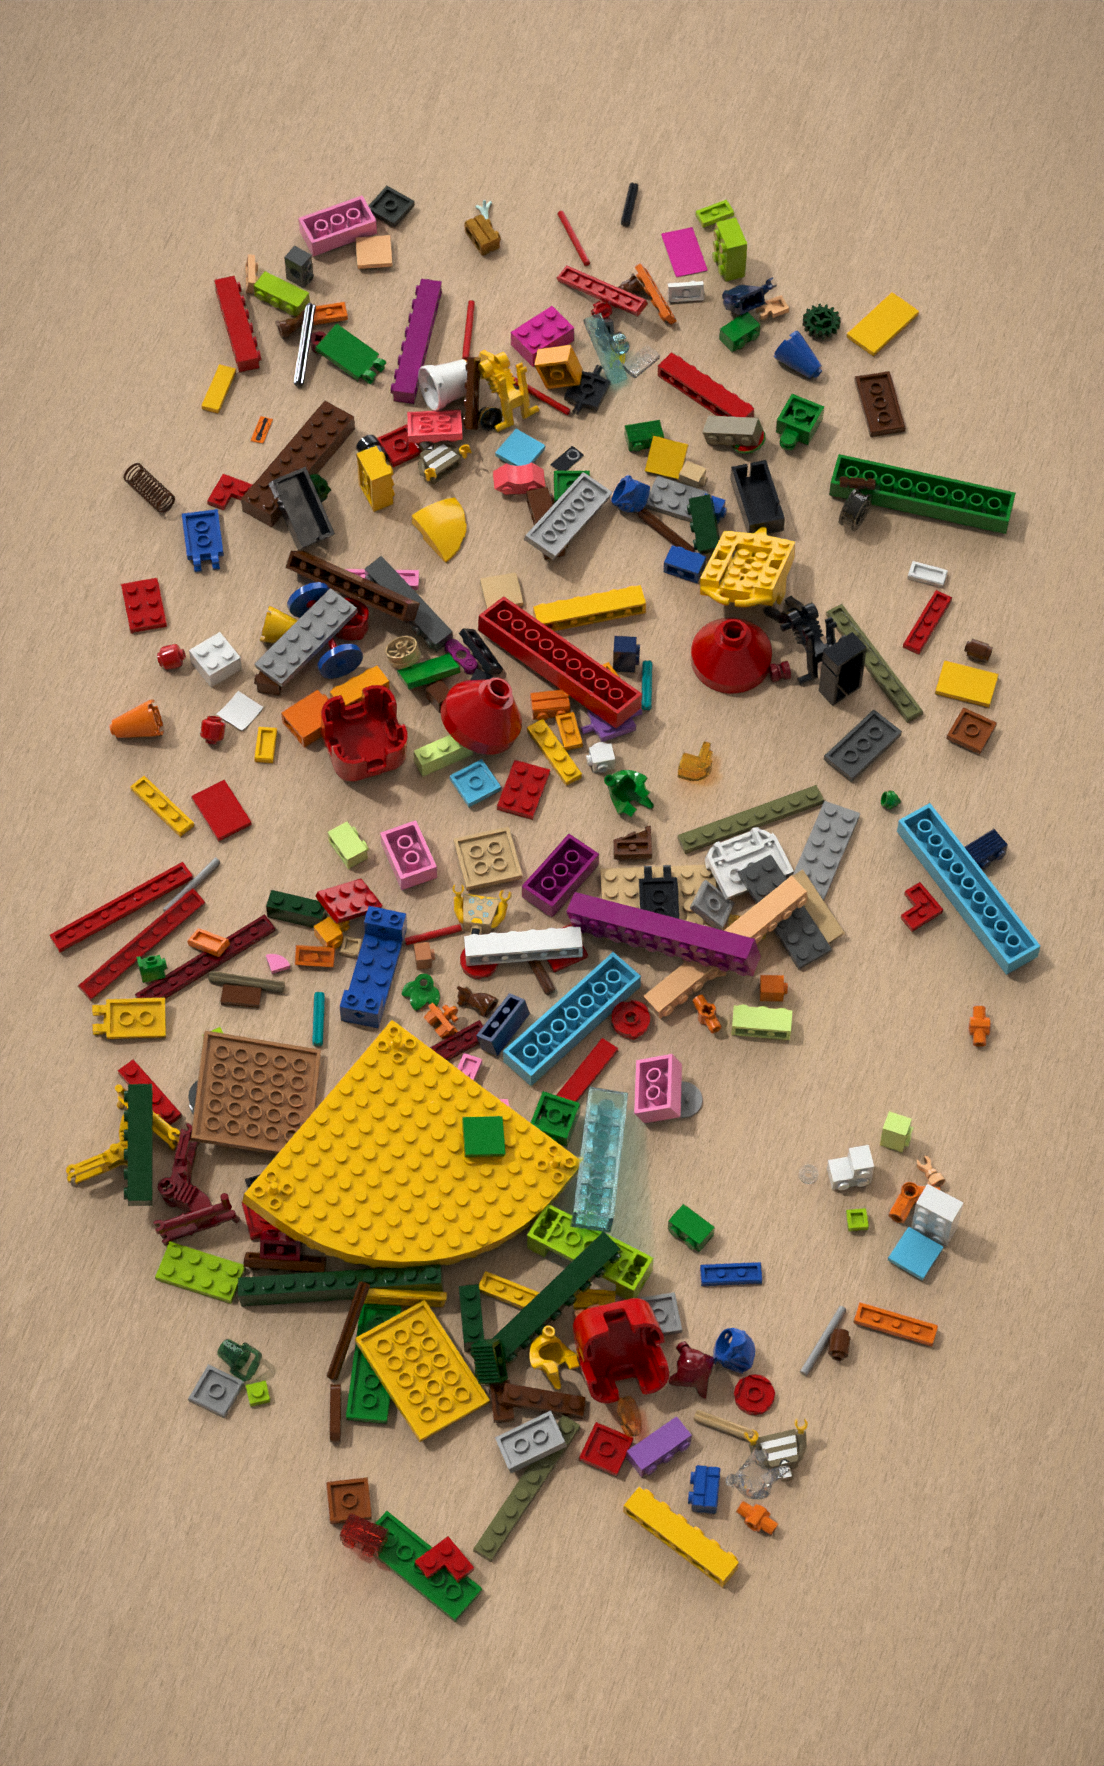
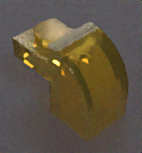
M703 742L699 756L683 753L678 766V778L700 781L709 776L712 771L713 762L711 760L713 756L711 743Z

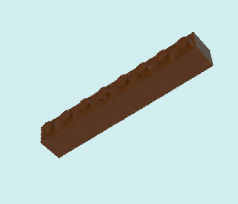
M305 551L290 552L286 565L287 569L313 581L325 583L329 588L399 620L415 621L420 603Z

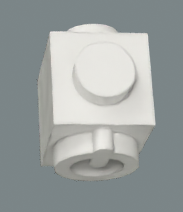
M599 742L589 747V755H586L587 765L592 767L593 773H602L615 769V756L611 743Z

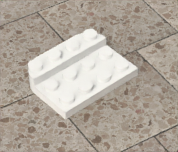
M759 827L752 828L750 832L724 842H716L705 857L706 868L711 870L726 900L748 892L738 876V872L770 854L785 877L792 875L794 872L776 836L773 833L770 834L765 830L759 829Z

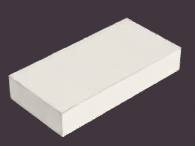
M912 561L907 579L943 588L948 570Z

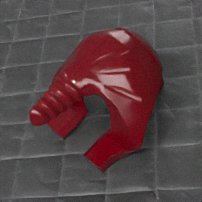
M683 1341L676 1347L680 1354L676 1364L677 1372L669 1377V1384L673 1386L694 1387L699 1396L706 1399L708 1381L714 1366V1358L699 1350L691 1349L688 1343Z

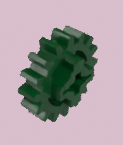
M818 304V307L812 305L811 310L807 308L806 314H803L802 326H805V332L809 331V336L814 334L816 339L819 336L825 339L826 335L831 338L832 333L837 334V329H840L841 317H839L838 311L834 312V307L829 309L828 304L824 307L821 304Z

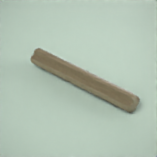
M210 971L208 977L211 983L258 987L265 991L283 993L285 989V982L216 971Z

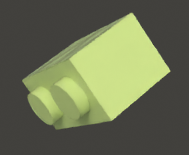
M345 822L328 831V841L347 869H350L368 859L367 851L369 849L366 842L359 839L356 828L354 826L351 827L348 822Z
M889 1111L882 1130L880 1145L903 1153L904 1147H909L912 1138L911 1135L914 1128L911 1126L912 1119Z

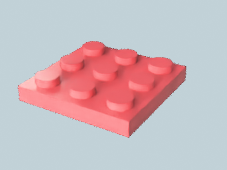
M461 409L407 412L408 442L418 444L426 441L437 443L447 440L450 442L463 440Z

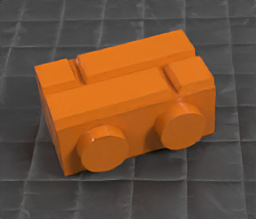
M563 690L530 693L533 720L544 719L545 721L548 718L570 713L569 696Z

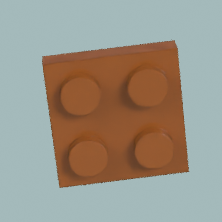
M963 707L948 732L946 739L981 754L995 730L997 722Z
M368 1477L326 1482L330 1524L372 1520Z

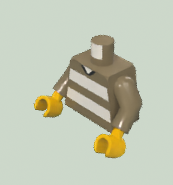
M428 441L420 443L419 448L422 452L418 462L419 474L426 478L427 481L431 480L433 484L437 483L461 467L460 456L466 459L467 453H472L469 445L465 444L461 447L444 444L442 441L433 445Z
M805 1418L802 1427L797 1426L798 1420L795 1419L794 1425L798 1429L797 1432L795 1429L759 1437L758 1432L752 1429L754 1435L750 1439L748 1433H744V1438L750 1441L749 1448L753 1460L763 1469H767L769 1474L779 1472L783 1482L793 1479L791 1469L797 1468L799 1461L804 1457L807 1448L806 1432L804 1430L808 1425Z

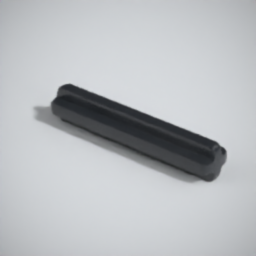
M631 182L629 184L621 218L622 226L628 227L631 223L639 186L637 183Z

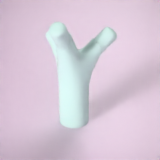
M483 200V207L476 205V208L480 210L485 219H489L488 211L492 201L486 204V200Z

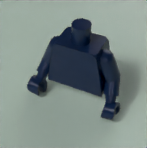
M774 278L767 279L766 284H763L761 287L739 285L730 290H725L722 294L723 305L726 310L740 315L764 305V295L777 286L771 283V280Z

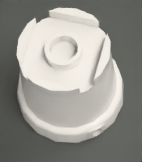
M465 360L436 366L425 365L419 369L418 382L420 391L426 404L433 411H439L448 403L466 396L465 380L467 379V371L465 369Z

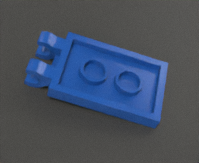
M218 509L183 513L182 521L187 560H193L194 571H202L201 561L212 560L213 570L220 569L219 556H224Z

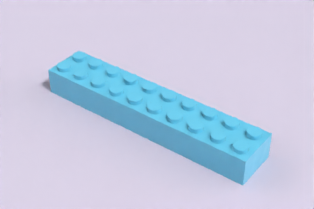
M931 803L898 821L897 833L1006 975L1038 957L1039 943Z

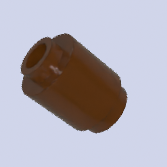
M972 639L971 642L967 641L964 652H967L966 656L980 661H989L993 647L989 646L988 643Z
M840 1328L833 1330V1333L830 1335L828 1354L832 1359L842 1361L848 1357L851 1339L849 1331Z

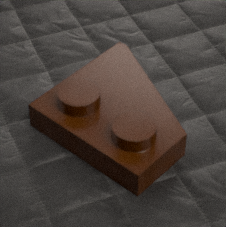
M651 826L645 827L644 831L637 834L634 831L625 837L614 839V859H652Z

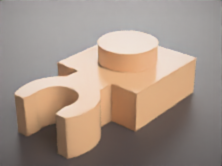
M781 295L767 300L765 305L757 307L756 313L763 312L760 314V320H765L768 315H772L775 318L788 313L789 307Z

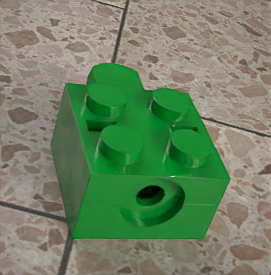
M791 394L776 423V433L781 434V448L787 451L793 450L798 441L809 445L823 420L824 406Z
M542 1091L531 1124L558 1144L568 1147L581 1112L580 1103Z

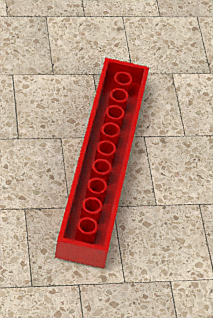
M503 596L479 615V632L614 728H618L641 709V692Z

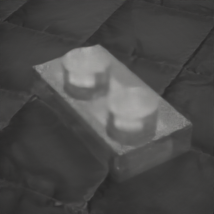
M646 345L622 365V369L636 379L660 359V354L649 345Z

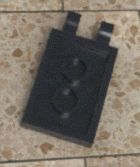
M663 865V877L652 878V866H644V878L639 879L640 909L679 919L677 877H671V865Z

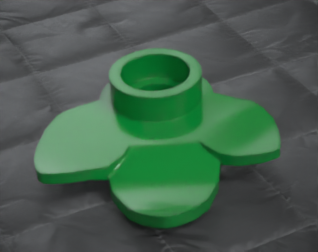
M428 974L418 975L415 981L406 983L402 989V996L410 997V1003L414 1011L421 1009L427 1002L429 1004L433 1002L436 1007L439 1004V991L434 987V981ZM422 980H426L427 985L422 986L420 985V982Z

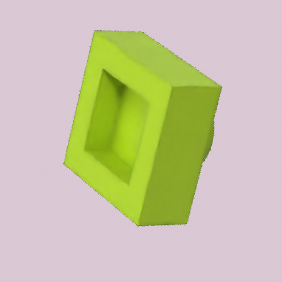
M866 1208L846 1210L848 1231L868 1230Z
M266 1380L246 1385L250 1407L270 1402Z

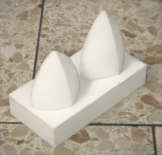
M692 280L684 283H668L669 302L704 300L703 281L696 282Z

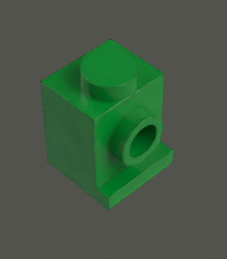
M152 955L141 959L140 956L137 957L143 983L166 978L164 970H167L165 958L161 959L160 955Z

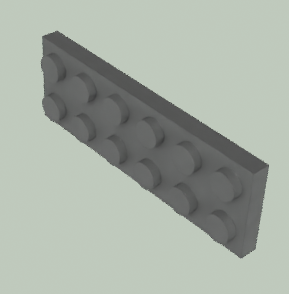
M771 854L738 872V876L756 904L787 880ZM805 906L797 907L792 911L788 919L781 920L773 930L798 970L830 953L832 950Z

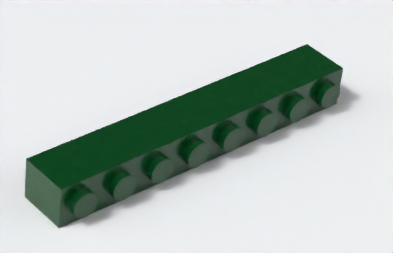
M604 1231L492 1338L501 1339L506 1364H511L518 1357L517 1353L521 1349H527L533 1342L532 1339L536 1335L540 1336L544 1327L551 1320L556 1321L562 1315L561 1311L566 1306L570 1307L577 1300L576 1296L581 1291L583 1293L592 1286L591 1282L596 1277L598 1279L602 1277L607 1271L606 1267L611 1263L615 1264L621 1258L620 1254L623 1251Z

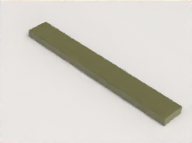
M840 604L826 611V616L828 618L832 617L833 622L836 621V629L841 636H847L853 632L867 647L865 668L905 721L908 723L923 715V710L845 607Z

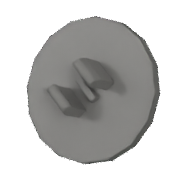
M681 1082V1115L679 1118L692 1117L702 1106L703 1099L700 1090L689 1082Z

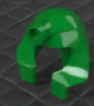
M620 770L613 775L605 776L604 783L608 786L611 800L618 815L626 813L632 817L637 809L629 803L632 800L650 809L654 807L653 802L647 797L650 792L646 789L645 782L648 778L644 774L633 770Z

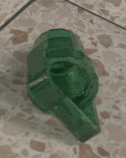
M231 1339L223 1341L217 1351L218 1357L231 1368L230 1372L242 1381L251 1380L262 1358V1353L248 1343L244 1342L243 1345H240ZM251 1353L256 1356L245 1376L239 1370L246 1365Z

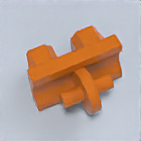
M433 1002L428 1006L431 1010L424 1018L431 1026L439 1020L442 1022L435 1030L442 1039H445L451 1033L459 1032L449 1021L450 1019L453 1022L458 1020L456 1016L458 1009L456 1006L449 1008L447 1005H444L442 1007L445 1011L444 1013Z

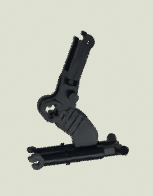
M789 596L784 600L786 605L790 607L789 609L780 612L772 606L764 607L763 612L767 617L769 616L776 622L784 623L780 625L783 632L792 629V632H795L793 633L796 636L795 640H798L797 644L803 645L806 651L808 674L797 678L798 683L801 685L818 678V663L822 662L824 649L828 645L836 643L835 628L837 623L836 621L833 622L832 617L825 619L827 643L824 644L820 639L824 634L821 633L822 629H819L821 626L818 625L819 621H817V618H819V613L816 606L812 602L804 605L793 598V596Z

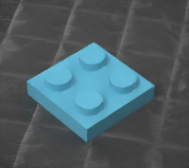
M482 759L449 776L450 781L468 807L501 791L500 784Z

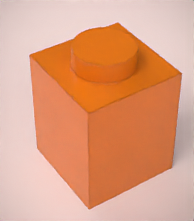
M760 975V1001L783 1002L784 994L788 993V983H784V975Z

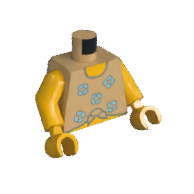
M455 884L453 885L452 889L456 894L454 897V913L459 923L464 924V930L470 931V935L489 934L493 928H496L505 919L508 908L507 901L512 897L511 892L508 893V898L506 899L503 897L504 890L500 891L499 898L464 894L462 897L461 893L464 891L463 884L461 892H456Z

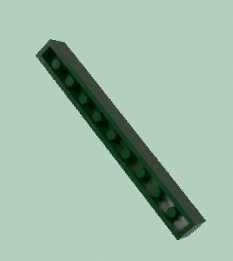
M441 1264L404 1268L238 1278V1298L242 1307L351 1300L354 1298L359 1282L368 1283L370 1288L444 1292L443 1272Z

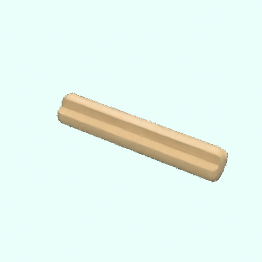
M697 1410L694 1415L695 1422L746 1440L744 1438L745 1432L748 1433L749 1439L753 1436L752 1429L701 1410Z

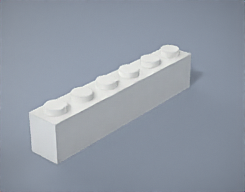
M569 926L559 929H531L522 932L510 931L508 933L464 936L466 966L583 957L580 927Z

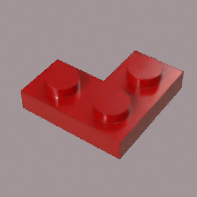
M222 474L209 496L207 504L224 511L232 497L241 500L253 484Z
M921 882L905 891L904 895L914 907L901 914V920L911 932L943 913V908Z
M449 1536L415 1560L416 1566L427 1579L445 1567L458 1583L474 1571L472 1564Z

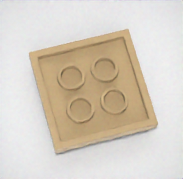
M509 827L453 839L466 891L522 879V872Z

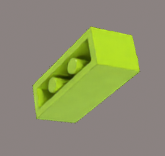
M266 271L253 285L254 295L257 299L265 301L275 308L282 309L289 315L297 317L305 309L306 305L310 303L309 292Z

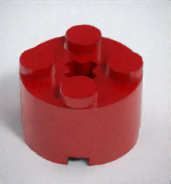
M351 597L344 598L358 609V613L336 634V637L348 641L361 640L369 629L368 608L362 602Z

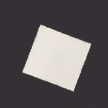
M237 691L217 715L238 729L243 730L254 720L263 709V706Z

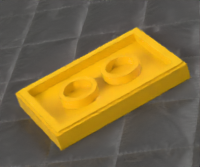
M944 660L935 694L989 708L998 674Z

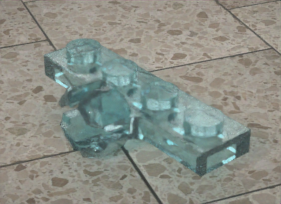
M601 313L584 319V324L608 380H611L610 386L627 380L628 378L619 358L620 355L629 351V343H622L624 339H627L626 336L621 332L610 335Z

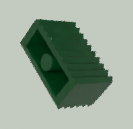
M500 1338L481 1339L471 1345V1356L474 1360L475 1376L479 1380L478 1384H500L508 1379Z

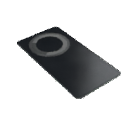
M571 446L552 462L551 466L557 471H566L582 458L584 454L574 446Z

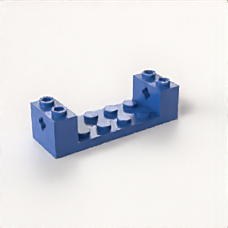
M368 906L364 920L365 935L349 990H344L342 996L340 1016L341 1021L379 1029L407 931L406 913Z

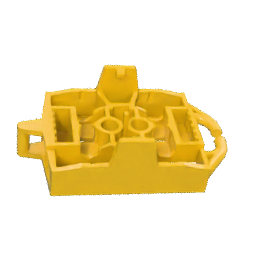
M760 527L755 533L724 531L700 578V595L709 596L715 602L729 606L730 602H734L735 607H751L759 604L772 606L776 599L777 604H781L786 592L787 575L795 558V542L767 536L766 527Z

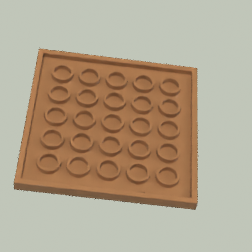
M205 1030L190 1141L277 1155L315 1110L321 1050Z

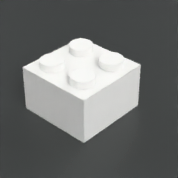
M220 632L189 650L191 663L211 688L242 670L241 657Z

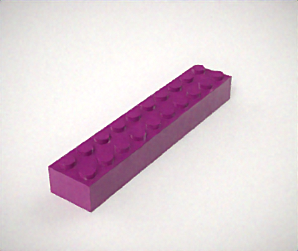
M574 892L566 911L572 926L580 927L581 934L589 933L597 938H608L615 943L623 942L634 948L642 947L650 952H661L668 957L676 956L687 962H699L703 966H714L722 971H733L740 976L748 975L753 977L761 957L754 938Z

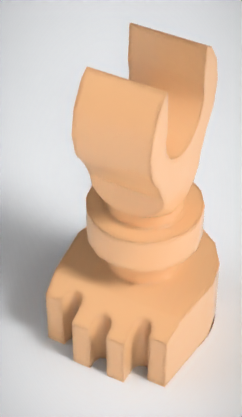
M924 1156L926 1165H922L917 1159V1168L925 1173L928 1179L927 1184L940 1188L946 1180L941 1173H937L932 1168L930 1158Z

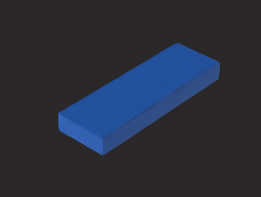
M761 1262L700 1265L701 1286L762 1284Z

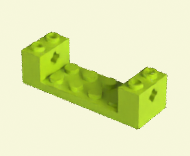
M548 1204L542 1210L527 1235V1248L543 1257L550 1250L572 1262L602 1231ZM608 1235L623 1252L620 1254L621 1258L615 1264L611 1263L605 1268L607 1271L602 1278L616 1284V1295L626 1300L637 1298L653 1271L654 1258Z

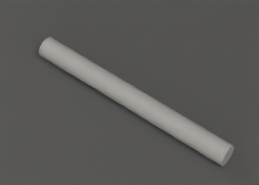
M214 858L163 908V911L165 912L192 888L195 889L221 863L219 859Z
M839 1306L800 1371L802 1375H808L830 1339L833 1330L836 1329L845 1314L846 1308L843 1306Z

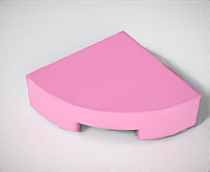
M277 954L266 955L272 974L290 969V964L284 957Z

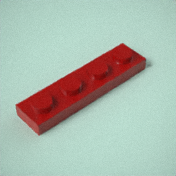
M134 1059L118 1070V1074L127 1084H152L153 1112L159 1114L169 1125L182 1117L179 1110Z

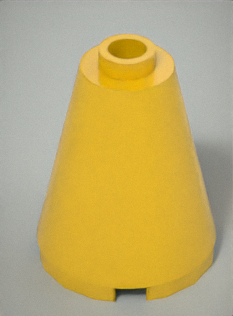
M269 606L268 611H271V613L267 612L262 629V636L264 637H260V642L276 643L298 620Z

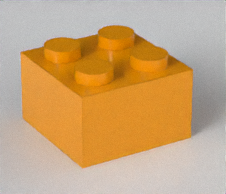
M571 345L537 350L535 367L546 389L580 385L583 368Z

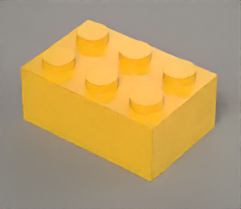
M377 446L356 453L359 486L373 512L393 505L395 493L392 488L394 486L392 475L394 473L391 466H387L384 453L380 452Z

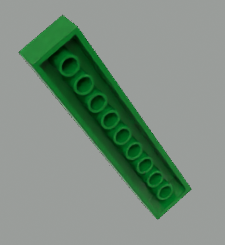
M838 454L830 482L829 495L1006 534L1016 492ZM840 478L875 479V489L868 490L866 487L864 489L850 488V486H847V488L840 487Z

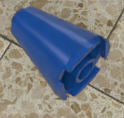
M796 330L789 335L791 339L784 340L780 344L773 357L809 379L813 377L816 379L822 373V365L801 333Z

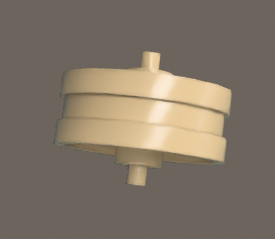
M411 636L395 638L385 648L390 665L399 669L412 666L419 660L421 655L416 639Z

